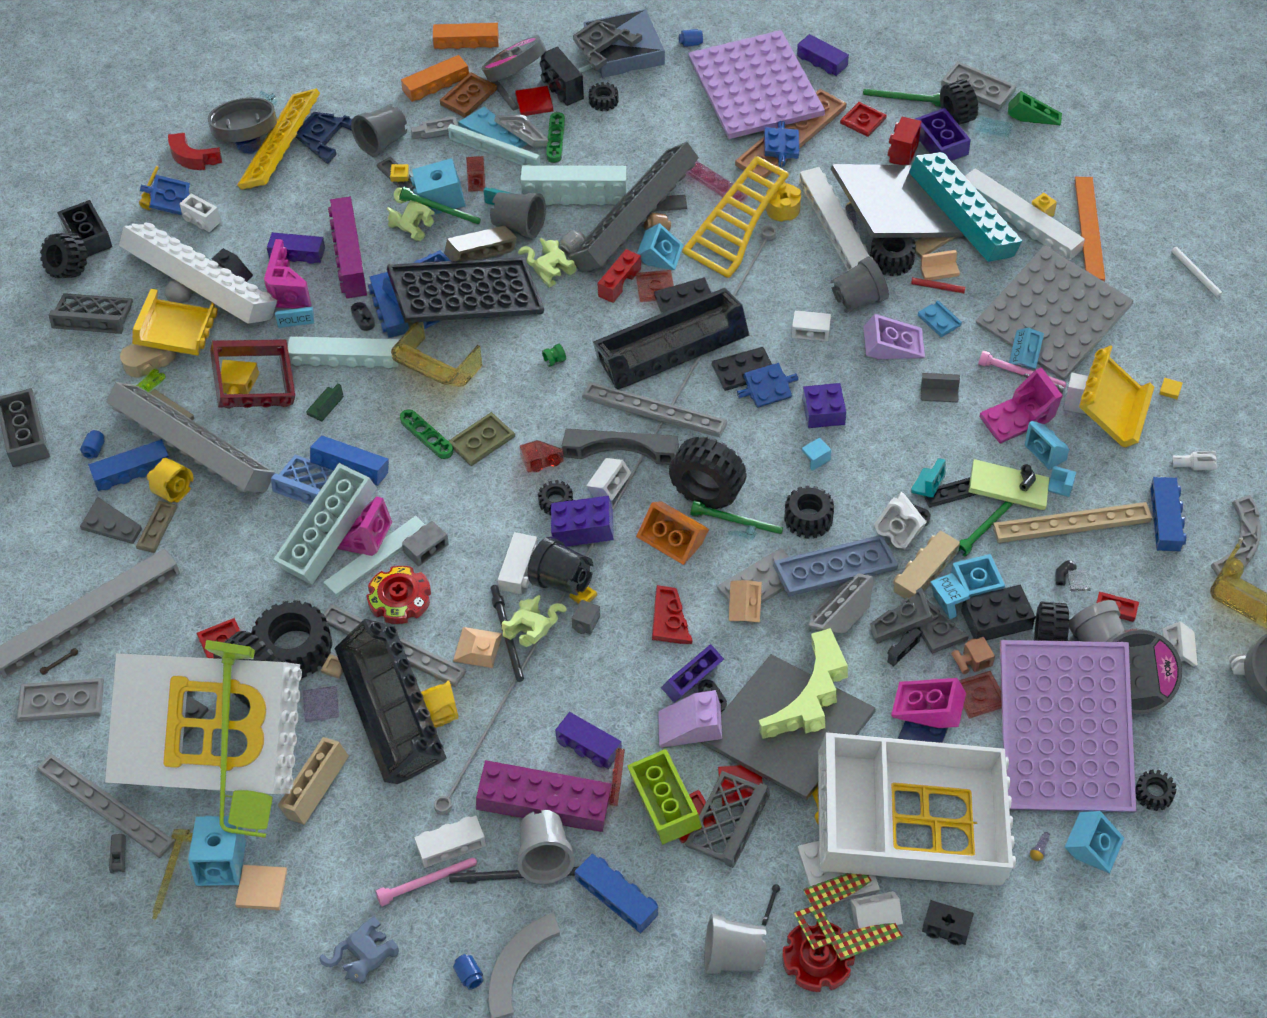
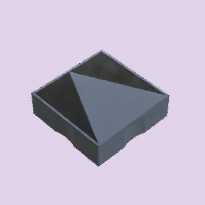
M646 9L598 19L615 25L617 29L623 30L625 28L630 30L632 34H642V41L633 47L619 39L599 53L607 59V64L599 69L602 78L665 64V50ZM595 20L584 22V27L594 22Z

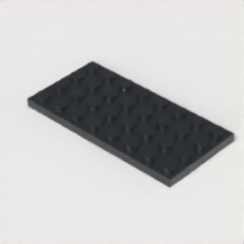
M524 257L387 265L386 270L405 323L544 313V306Z

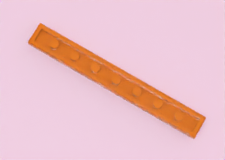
M1075 176L1081 237L1085 239L1083 245L1085 270L1105 282L1093 177Z

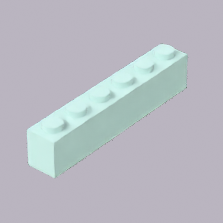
M290 337L288 344L290 364L295 366L308 364L312 366L329 365L332 367L346 365L349 367L366 366L372 368L374 366H383L385 368L398 367L401 352L399 339Z

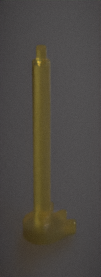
M174 829L171 837L175 842L152 911V919H157L158 914L161 912L182 842L192 841L193 833H190L191 830Z

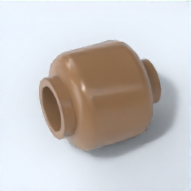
M651 213L644 222V229L646 231L660 223L670 231L671 221L668 220L665 214Z

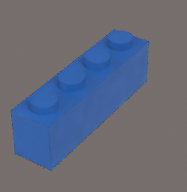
M385 272L369 276L371 284H368L370 295L374 294L372 301L374 307H378L376 310L378 320L383 321L380 323L382 332L387 333L388 338L408 334L409 327L408 323L404 322L399 306L382 289L384 276L388 275Z
M321 435L310 447L311 463L333 471L340 463L369 477L376 486L388 474V458Z
M161 439L88 464L97 490L101 491L109 490L112 486L118 484H126L138 477H146L163 458L169 459V456Z
M1153 477L1150 490L1156 550L1181 552L1182 546L1186 544V533H1183L1185 519L1181 517L1183 502L1179 501L1181 486H1178L1177 478Z
M592 853L575 870V880L640 934L658 916V904L651 897L647 898L644 896L638 886L628 883L619 871L612 870L603 858H598Z

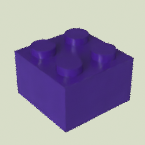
M840 383L803 386L802 401L808 428L845 425L846 407Z

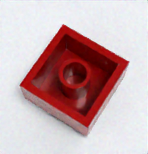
M902 116L899 123L896 122L894 134L891 133L889 138V144H891L887 154L890 157L889 163L897 165L911 164L919 146L922 121Z

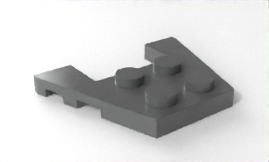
M598 19L573 35L574 42L595 71L607 64V59L599 53L619 39L631 47L642 41V34H632L630 30L625 28L623 30L617 29L615 25Z

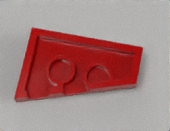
M656 586L652 640L692 644L693 640L691 635H689L687 620L682 612L683 607L677 588Z

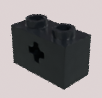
M930 900L922 932L933 939L939 937L947 939L953 945H966L974 913Z

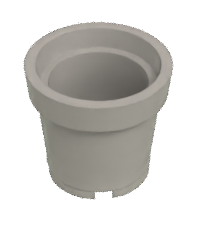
M1113 600L1095 603L1081 610L1069 620L1071 633L1081 642H1106L1115 634L1125 630L1119 618L1120 611Z
M541 810V813L535 815L534 812L529 813L520 823V849L517 857V866L520 874L528 881L539 884L553 883L566 877L574 867L575 858L572 847L566 839L560 816L548 810Z
M711 914L705 937V973L719 974L720 971L761 972L760 967L764 966L766 955V942L762 940V935H766L765 926L725 920L724 916Z

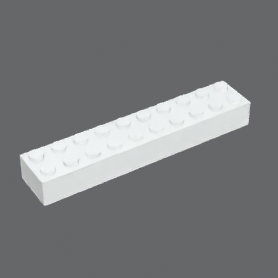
M144 223L142 225L132 224L131 226L123 227L119 246L248 324L267 321L272 318L277 300L272 298L269 293L259 290L256 285L245 282L244 278L235 276L230 270L218 266L217 262L205 258V255L193 251V248L181 244L180 240L171 238L165 231L156 229L151 223Z

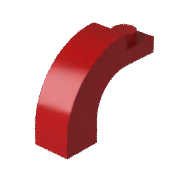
M185 133L168 134L171 154L174 160L181 166L192 170H206L205 165L222 163L220 147L193 149L188 146Z

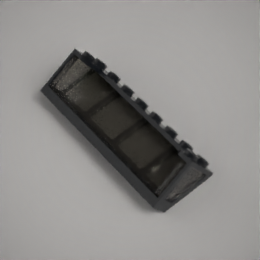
M722 288L595 340L593 345L598 360L614 387L618 390L750 335L743 305L726 288Z
M364 619L334 649L384 782L400 784L445 761L447 757L437 735V730L431 720L430 712L424 702V697L418 687L417 679L405 654L404 646L399 639L397 629L392 625Z

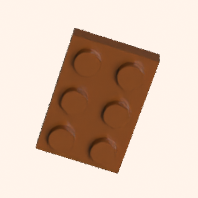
M470 72L439 100L440 105L466 118L497 90V85Z

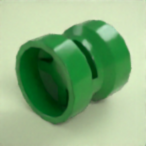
M560 343L554 345L551 349L546 348L542 350L544 361L549 360L548 367L555 365L556 362L566 360L565 351Z

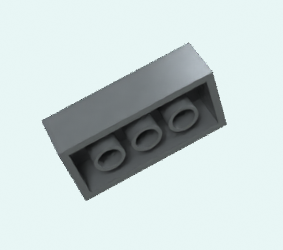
M32 388L0 396V425L6 452L12 467L49 458L50 453L38 402Z

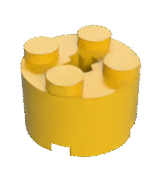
M784 182L766 207L767 215L771 219L780 222L795 219L800 213L801 190L794 185Z
M163 458L147 475L150 491L171 503L180 502L190 492L189 484L194 479L193 473L189 468L168 458Z

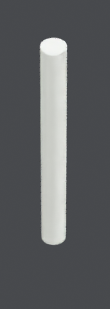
M1177 247L1171 250L1216 297L1223 294Z

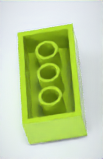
M667 749L627 765L632 782L662 845L702 828L698 812Z

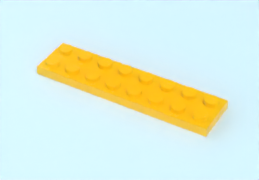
M317 88L292 94L279 115L275 127L268 133L238 182L237 186L241 190L251 189L260 185L264 186L269 182L271 174L276 170V166L282 160L283 154L290 147L292 139L297 135V131L303 125V121L310 113V109L317 102L320 94Z

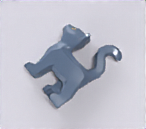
M373 916L334 948L332 959H328L323 954L319 959L321 964L326 967L336 966L342 959L343 950L348 949L358 961L343 966V969L347 971L345 979H351L363 984L367 979L368 973L378 968L387 957L397 956L399 948L393 939L379 946L375 944L377 941H384L386 934L375 930L381 924Z

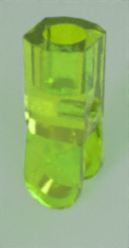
M155 368L136 386L150 392L166 378V375L159 373V370Z

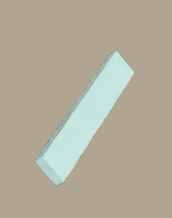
M450 124L448 127L450 140L523 166H541L540 155L453 124Z
M414 516L385 537L376 554L373 556L360 555L324 581V586L338 597L403 549L402 542L425 524L417 516Z

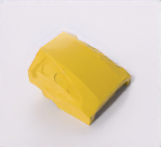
M449 680L444 684L421 692L435 728L459 719Z

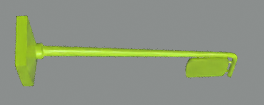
M206 640L205 649L222 657L221 663H223L219 824L224 831L229 833L266 838V834L259 833L258 830L268 828L273 797L265 793L248 790L233 791V796L225 795L232 665H234L235 660L254 659L255 650L249 646ZM225 797H232L228 823L236 826V829L228 828L224 825ZM238 827L256 829V832L239 830Z

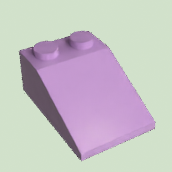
M874 314L863 326L866 356L877 359L925 358L922 328Z
M716 690L694 693L658 711L660 748L722 739L721 707Z

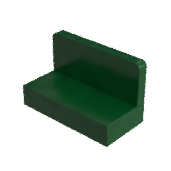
M337 383L334 388L327 387L306 411L307 415L323 422L344 397L341 384Z

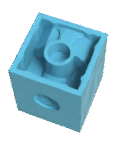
M452 158L412 169L413 177H411L413 187H416V189H413L414 194L454 209L466 206L461 183ZM429 207L432 211L435 212L434 215L443 213L442 211Z
M229 815L224 816V825L228 828L236 829V826L228 823ZM219 816L196 817L188 862L196 886L240 884L246 839L242 834L224 831L219 824Z

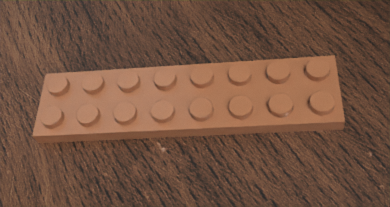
M819 89L816 95L825 109V115L785 125V129L799 130L800 149L844 111L847 103ZM764 137L735 160V166L743 171L756 156L779 167L778 158L764 156ZM757 165L752 171L763 178L772 173L760 165Z

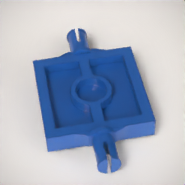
M781 121L778 122V128L765 127L764 156L778 158V165L781 166L782 163V167L786 164L785 159H798L799 130L785 129L784 121H782V125Z
M155 175L152 186L141 184L140 191L150 193L149 208L182 215L180 203L190 195V183Z
M779 363L744 373L747 388L737 391V396L739 399L750 396L756 407L759 408L791 398L792 393L789 383L799 379L796 373L786 376Z

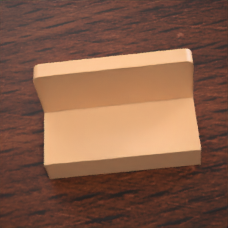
M951 250L922 255L920 270L925 280H937L959 276L960 271L956 264L957 251Z
M749 580L730 582L729 621L760 622L762 582Z

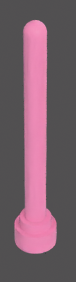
M986 351L982 352L978 365L984 367L986 365H993L1023 376L1025 373L1031 375L1034 372L993 358ZM1049 376L1054 384L1061 385L1063 388L1066 387L1065 381Z
M469 858L392 889H385L383 887L375 890L380 906L383 907L390 904V901L396 896L445 878L449 874L458 873L477 864L476 858Z

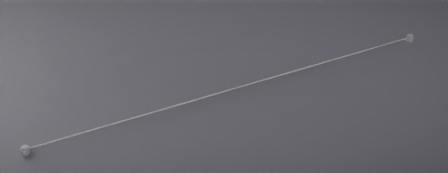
M765 226L762 228L761 236L764 241L733 294L734 297L766 241H771L775 238L776 230L774 227ZM725 313L721 315L712 332L716 331ZM701 356L695 360L671 405H674ZM661 421L660 424L658 425V427H657L656 431L654 432V434H657V433H658L659 429L661 428V426H662V424H663L662 421ZM641 455L639 461L637 462L635 468L633 469L631 475L629 476L627 482L625 483L623 489L621 490L619 496L613 504V510L615 509L622 494L624 493L626 487L628 486L630 480L632 479L634 473L636 472L638 466L644 458V455ZM591 543L584 556H588L595 543ZM563 592L558 603L561 604L567 592ZM540 639L533 645L524 663L522 664V671ZM514 678L448 796H440L434 801L435 811L439 815H446L451 811L450 797L515 685L516 678Z

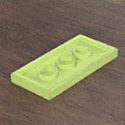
M974 459L969 492L1045 511L1049 477L1035 474L1036 481L1027 491H1022L1019 487L1023 481L1020 473L1021 470Z

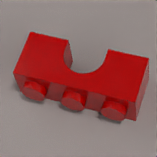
M625 249L597 283L598 297L614 303L623 292V284L626 278L633 280L641 270V255Z

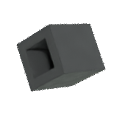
M581 600L572 616V628L580 634L587 633L591 635L601 616L600 606Z

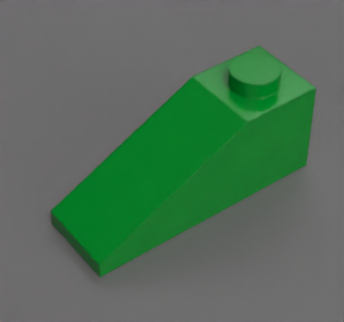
M1022 91L1008 104V115L1021 122L1061 125V112Z

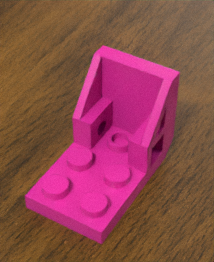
M275 239L264 277L267 293L277 300L275 308L297 309L311 307L307 282L289 267L290 261L286 257L287 248L284 247L283 240Z
M1041 367L1035 370L1015 389L1012 399L980 412L979 417L1001 444L1027 432L1029 422L1031 421L1041 424L1050 422L1057 413L1063 395Z
M375 497L363 509L361 515L358 516L337 549L373 556L378 552L392 524L383 498Z

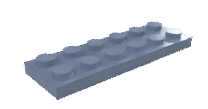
M878 535L775 560L773 567L788 597L845 583L854 579L853 577L857 574L874 576L897 570L898 563L884 537Z

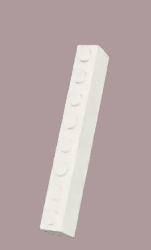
M820 167L800 172L799 184L847 271L858 265L859 261L869 256L866 245L862 244L859 233L854 230L853 222L848 219L845 208H842L840 205L839 197L835 196L832 185H829L826 174L822 173Z
M976 168L965 176L1003 220L1016 226L1019 231H1024L1033 240L1039 241L1068 260H1071L1083 250L1085 241L1083 237Z

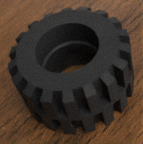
M961 79L942 86L940 90L941 108H945L958 125L977 118L979 110L977 96L967 80Z
M73 233L50 234L44 239V243L41 245L42 249L40 250V260L47 274H50L52 278L59 279L74 278L80 276L81 272H84L88 254H86L87 249L84 247V242L80 240L79 236Z
M912 237L873 238L870 256H872L883 275L890 273V276H894L897 273V276H900L901 272L907 273L908 269L911 270L912 265H914L915 240Z
M810 485L805 486V488L798 487L797 491L793 490L791 495L787 496L784 521L786 522V527H790V532L794 533L796 531V536L801 537V535H805V538L809 539L811 535L813 538H817V534L823 536L825 531L828 532L830 530V526L833 524L834 501L829 493L825 494L824 489L819 490L817 486L811 488ZM813 509L817 513L805 514L801 510Z
M1041 601L1036 612L1034 641H1068L1069 609L1067 604Z

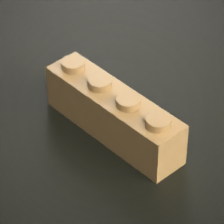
M941 530L936 536H931L927 546L921 548L916 558L907 563L905 571L895 577L893 592L904 599L906 597L909 599L916 594V590L920 587L925 591L931 584L930 581L935 580L958 554L960 542Z
M325 737L321 739L293 781L290 794H285L278 804V807L287 819L305 825L349 757L339 741Z

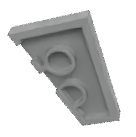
M525 115L495 116L494 121L532 147L547 146L548 139Z

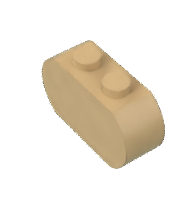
M135 344L123 348L120 353L124 371L132 377L149 375L154 370L167 366L176 357V352Z

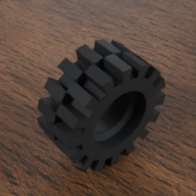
M601 82V85L596 83V87L593 85L589 89V104L592 108L595 107V110L598 111L600 109V111H603V109H606V111H609V108L614 109V106H617L619 94L614 84L610 85L608 82L606 84ZM606 95V96H609V97H607V98H600L599 96Z
M555 480V483L548 481L549 485L545 483L543 488L540 487L538 501L540 509H544L545 514L549 512L551 516V503H557L548 500L551 495H561L563 499L558 502L573 500L572 488L568 484L565 485L563 481H561V484H559V480Z
M1153 769L1149 771V774L1146 771L1143 775H1140L1135 787V794H1137V801L1141 800L1140 804L1142 806L1147 805L1146 809L1150 810L1151 807H1154V811H1158L1159 808L1164 810L1166 806L1169 807L1173 802L1177 791L1175 789L1176 783H1172V777L1167 778L1168 773L1164 772L1162 775L1160 774L1161 770H1157L1154 773ZM1158 785L1162 788L1164 794L1162 796L1152 795L1147 790V787Z

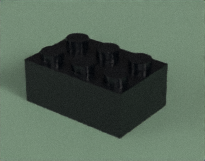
M558 46L545 51L540 61L542 70L540 76L543 83H547L551 92H555L559 101L564 102L566 106L584 99L582 73Z
M91 200L57 212L65 233H73L79 236L80 240H83L88 257L113 247L109 233Z
M1021 584L971 596L970 599L963 601L961 608L973 639L984 637L986 641L1031 630L1036 618Z

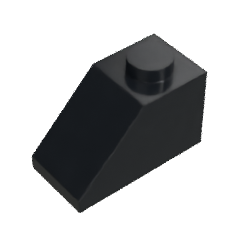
M224 248L211 258L212 261L219 264L218 266L230 270L235 276L244 278L245 282L253 277V274L240 258Z

